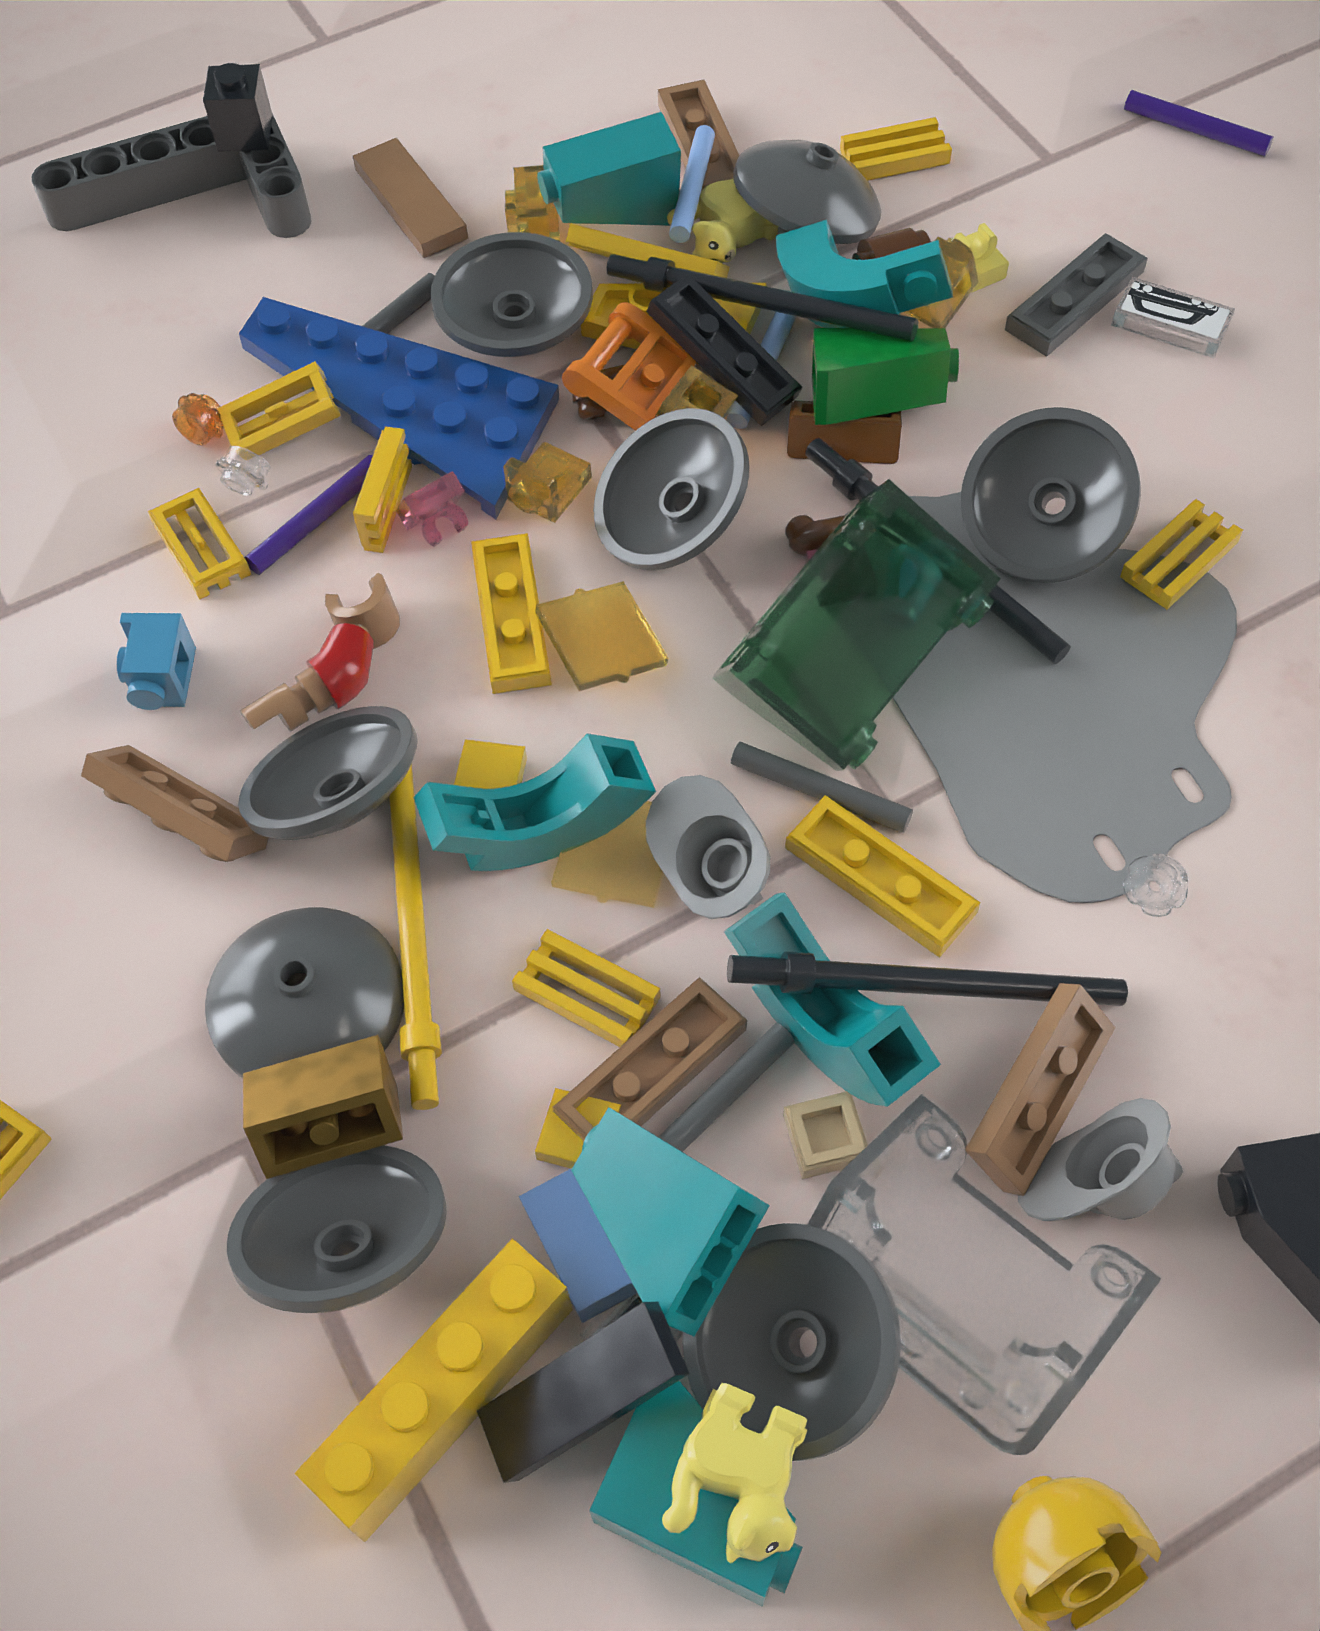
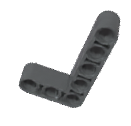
M204 116L48 161L37 167L31 176L32 184L49 224L60 231L77 230L243 180H247L267 229L271 234L282 238L296 237L303 234L312 222L301 175L274 116L268 150L218 152L208 116Z

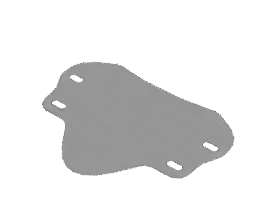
M961 492L940 497L891 496L1071 645L1067 655L1059 663L1054 664L949 575H946L922 616L917 621L915 629L900 631L886 625L882 621L881 615L884 609L892 552L900 548L902 543L893 539L883 524L882 519L864 504L846 513L845 515L869 512L875 524L874 537L872 540L844 545L822 552L821 601L825 611L875 669L939 774L968 844L978 856L1034 891L1067 902L1094 903L1119 897L1145 883L1176 843L1191 833L1210 825L1225 814L1230 807L1232 798L1230 784L1198 740L1194 724L1200 707L1223 670L1237 633L1236 607L1230 593L1210 573L1207 572L1168 610L1120 578L1124 564L1138 552L1135 550L1118 549L1099 567L1067 581L1055 583L1024 581L998 570L974 546L962 518ZM1160 556L1142 573V575L1145 576L1148 572H1150L1162 559L1165 558V556ZM1183 561L1157 585L1165 589L1190 564ZM1174 769H1186L1203 792L1204 797L1202 801L1193 803L1184 797L1172 779L1171 773ZM1103 834L1112 839L1126 862L1122 870H1111L1105 864L1093 844V840L1097 835Z

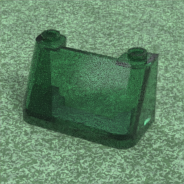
M888 479L862 498L844 517L725 659L712 678L732 696L834 770H844L847 766L854 770L867 759L878 743L871 736L877 726L873 722L947 631L953 630L961 623L971 628L987 613L994 602L988 594L1001 578Z

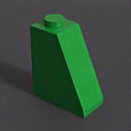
M813 328L811 382L815 425H828L945 403L948 382H957L959 373L958 348H950L946 328H918L913 341L853 328Z

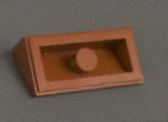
M794 400V402H791L787 454L791 458L809 459L805 455L807 447L816 438H821L847 461L855 459L858 462L897 463L902 428L901 411L828 425H815L813 401Z

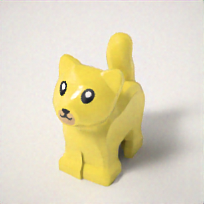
M734 179L711 183L701 191L694 220L699 218L700 221L692 226L695 235V249L692 255L725 263L730 262L735 257L736 248L747 246L760 238L770 241L776 239L779 226L765 219L748 205L739 194ZM675 209L671 210L667 215V220L670 225L672 223Z
M721 1383L718 1390H712L703 1409L702 1420L689 1435L683 1447V1453L679 1458L672 1482V1505L663 1514L662 1522L670 1533H680L687 1529L694 1521L697 1513L700 1489L736 1498L739 1502L734 1507L727 1525V1561L733 1563L739 1557L760 1562L776 1552L789 1551L797 1535V1526L788 1514L784 1496L791 1479L794 1451L803 1443L807 1433V1429H805L807 1419L785 1408L775 1406L762 1433L751 1431L742 1426L740 1420L744 1413L750 1411L755 1401V1396L730 1384Z

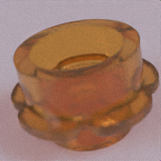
M190 393L187 396L183 395L179 398L178 408L173 412L172 419L177 430L187 440L196 445L203 446L213 437L220 439L224 434L221 414L217 410L221 406L213 398L205 394L198 395L195 393Z

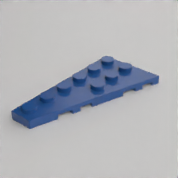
M262 297L239 332L242 348L282 376L316 361L327 379L325 382L331 389L334 397L332 399L333 402L351 416L353 424L379 440L381 431L384 430L385 426L404 429L406 438L403 444H408L409 449L407 459H411L414 465L424 464L442 477V484L455 493L459 494L461 491H464L480 502L481 510L495 520L498 518L559 401V385L266 297Z

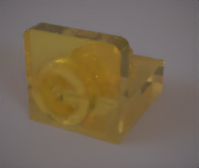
M545 441L526 463L510 457L503 466L508 500L513 502L523 512L528 514L535 513L554 523L592 479L591 463Z

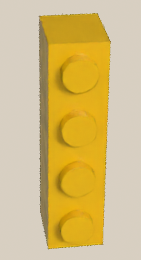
M512 1238L294 1474L348 1529L366 1542L478 1417L477 1410L497 1396L573 1311L567 1286Z

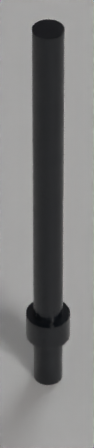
M611 254L607 261L606 271L608 276L643 283L645 289L660 293L686 274H689L714 299L908 341L915 339L919 321L917 318L677 268L674 261L650 257L648 261Z
M816 438L809 444L805 455L833 478L832 485L851 501L858 499L904 539H923L939 546L946 554L945 565L948 570L947 575L1051 662L1057 664L1067 655L1071 645L872 481V473L855 459L847 461L821 438Z
M784 951L781 958L730 955L727 963V980L729 983L780 986L782 993L811 994L814 988L1049 1002L1058 985L1064 983L1081 984L1095 1003L1099 1005L1123 1006L1128 997L1126 981L1115 978L815 960L813 953Z

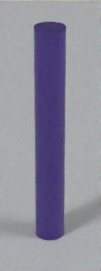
M1134 90L1130 91L1124 106L1126 111L1264 157L1267 155L1274 136Z
M366 456L247 554L244 558L249 568L257 575L262 574L361 491L373 456Z

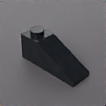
M1320 1133L1238 1146L1220 1169L1221 1174L1218 1176L1217 1186L1222 1207L1229 1217L1235 1216L1243 1240L1320 1324Z

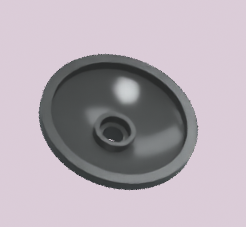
M773 140L754 145L744 150L738 157L733 171V179L739 194L757 213L780 228L792 231L827 220L835 244L857 243L869 238L875 232L881 219V207L873 187L848 159L832 147L823 143L805 140Z
M525 232L490 235L466 244L444 261L438 269L431 287V302L434 316L443 332L453 341L469 350L496 357L532 355L559 344L581 326L590 311L593 299L590 272L585 262L573 249L553 238Z
M1053 407L1033 410L1012 418L998 427L983 441L970 460L961 489V512L964 526L971 541L981 555L1003 573L1029 582L1055 583L1067 581L1099 567L1124 543L1135 523L1141 499L1140 474L1135 458L1126 441L1110 424L1099 417L1072 408ZM1054 498L1065 500V507L1061 512L1057 514L1045 512L1046 505L1050 500Z
M686 408L665 413L648 421L633 432L610 458L596 489L593 509L594 523L597 534L606 549L628 566L642 570H661L680 565L696 557L711 546L723 534L736 516L746 493L749 480V456L740 434L720 415L697 408Z
M384 706L350 709L319 720L287 738L259 762L241 789L238 802L239 811L247 825L254 832L276 839H307L345 829L375 811L402 782L408 773L417 749L418 741L415 729L404 713Z
M323 907L299 908L273 915L240 935L217 963L207 988L205 1000L206 1024L209 1035L222 1059L241 1078H243V1073L375 1035L379 1036L385 1051L393 1040L403 1016L402 969L387 939L375 927L358 916L341 910ZM297 973L307 974L305 980L299 985H286L287 980L292 975Z
M385 1145L269 1178L250 1194L231 1223L227 1237V1256L233 1275L240 1287L251 1298L261 1304L282 1311L328 1313L367 1303L384 1295L406 1280L435 1248L446 1221V1201L442 1185L437 1174L424 1160L408 1151Z
M781 1223L756 1229L695 1337L683 1332L684 1362L690 1373L687 1375L696 1401L703 1409L712 1390H718L721 1383H727L755 1396V1401L750 1411L744 1413L740 1420L741 1425L751 1431L762 1433L775 1406L785 1408L807 1419L805 1439L795 1449L792 1461L812 1460L827 1456L841 1450L861 1436L883 1410L895 1384L900 1362L901 1333L899 1318L890 1289L881 1273L861 1250L846 1239L830 1231L805 1224ZM811 1329L816 1336L817 1346L812 1355L805 1357L800 1349V1339L807 1330Z

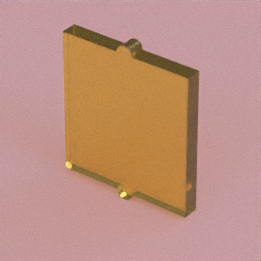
M624 581L589 591L578 588L575 590L574 595L536 605L535 613L578 691L616 680L621 683H627L630 676L667 666L669 659Z
M646 801L633 815L607 834L561 850L551 881L552 887L594 895L600 903H606L609 899L654 908L664 872L655 861L646 840V819L652 802Z

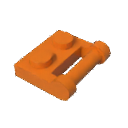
M623 302L609 315V326L581 360H574L564 371L562 382L573 395L582 398L588 396L636 431L642 425L660 415L693 371L697 362L653 318L631 303ZM634 338L641 343L613 380L600 372L626 339Z

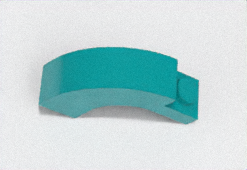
M827 220L776 235L778 259L791 292L898 315L905 311L953 298L952 284L939 240L880 258L853 260L839 255ZM808 319L823 328H848Z
M587 733L555 766L523 783L503 788L482 789L427 782L413 798L433 851L465 854L471 871H497L544 862L593 842L633 815L656 793V789L634 741Z
M785 892L773 895L724 931L737 953L741 956L781 958L783 952L788 951L813 953L815 960L830 961ZM755 984L751 987L773 1019L789 1031L794 1038L795 1045L838 1086L867 1103L888 1107L941 1065L904 1006L878 1004L858 990L814 988L811 994L782 993L780 986Z

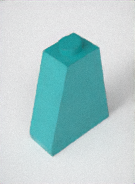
M662 111L542 147L544 170L537 173L539 188L545 203H554L562 223L670 226L667 215L676 208L680 192L681 149Z
M608 1107L599 1124L593 1127L587 1134L582 1146V1152L571 1171L642 1302H659L670 1327L695 1337L770 1205Z
M678 1381L636 1407L589 1510L592 1520L595 1524L763 1607L770 1587L785 1594L801 1554L802 1546L794 1543L789 1551L776 1552L760 1562L739 1557L733 1563H729L726 1558L727 1525L730 1515L739 1500L703 1489L699 1491L695 1519L687 1529L680 1533H670L663 1525V1514L672 1505V1482L679 1458L683 1453V1447L689 1435L702 1420L703 1408L683 1384ZM787 1509L789 1516L791 1517L792 1521L795 1523L796 1518H795V1517L792 1515V1513Z

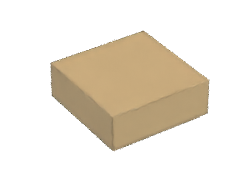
M846 1091L784 1106L783 1117L802 1179L869 1163L871 1153L853 1097L850 1093Z

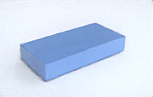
M571 1169L519 1196L561 1282L567 1286L569 1298L582 1323L637 1293Z

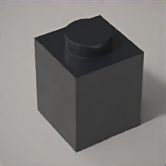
M226 63L220 66H208L203 103L218 152L268 150L273 114L260 64L239 65L236 63Z

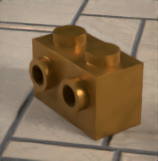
M378 1035L243 1073V1129L266 1179L403 1140L398 1088Z

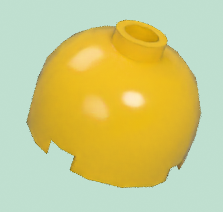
M1039 1476L1021 1485L1012 1496L1011 1501L1013 1504L1001 1518L992 1546L994 1574L1005 1600L1023 1631H1051L1046 1621L1057 1620L1071 1612V1623L1075 1630L1095 1622L1117 1609L1140 1590L1149 1579L1140 1565L1147 1554L1156 1562L1159 1561L1161 1556L1160 1548L1140 1514L1121 1493L1100 1481L1076 1476L1059 1477L1056 1479H1052L1050 1476Z

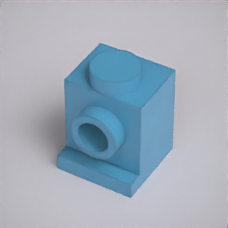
M121 613L119 623L128 640L126 647H120L117 654V674L119 680L128 686L127 701L131 705L144 710H156L161 707H185L196 646L182 614Z

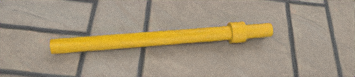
M411 764L402 782L389 796L405 1025L400 1028L399 1036L401 1058L408 1061L411 1107L416 1110H429L439 1105L436 1059L441 1056L442 1049L440 1027L432 1022Z

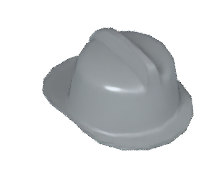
M702 775L680 777L664 786L651 803L646 819V840L655 861L681 900L693 913L709 919L731 917L747 908L749 904L756 905L763 899L760 892L764 889L770 875V854L762 834L736 797L719 781Z
M1139 1098L1123 1102L1103 1114L1093 1123L1051 1145L1025 1195H1018V1203L1028 1216L1042 1221L1066 1220L1089 1210L1096 1214H1105L1110 1217L1127 1220L1140 1217L1152 1210L1166 1196L1172 1184L1183 1173L1179 1160L1167 1144L1171 1129L1168 1112L1155 1100Z

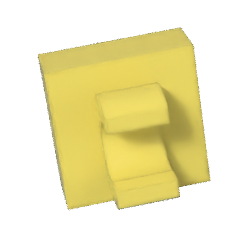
M985 223L979 224L977 232L967 236L960 232L954 236L952 242L941 246L951 284L962 297L1001 281L1007 276L1009 261L996 248L997 236Z

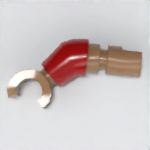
M377 573L369 580L372 594L365 602L356 606L343 607L338 594H325V606L335 626L330 630L320 651L314 657L307 660L308 668L295 676L297 682L295 685L289 688L286 683H283L240 710L241 715L252 729H256L278 715L291 732L309 721L306 713L315 709L318 714L331 706L339 710L358 696L368 683L373 649L386 644L394 637L400 626V615L382 574Z

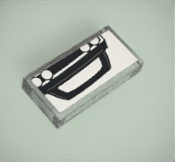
M1132 277L1115 310L1111 326L1215 358L1229 328L1235 308Z

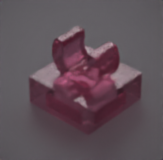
M453 471L404 497L396 510L407 531L422 523L423 537L433 547L438 545L443 539L435 525L437 518L444 517L449 519L458 533L463 531L468 525L465 512L456 505L465 490Z

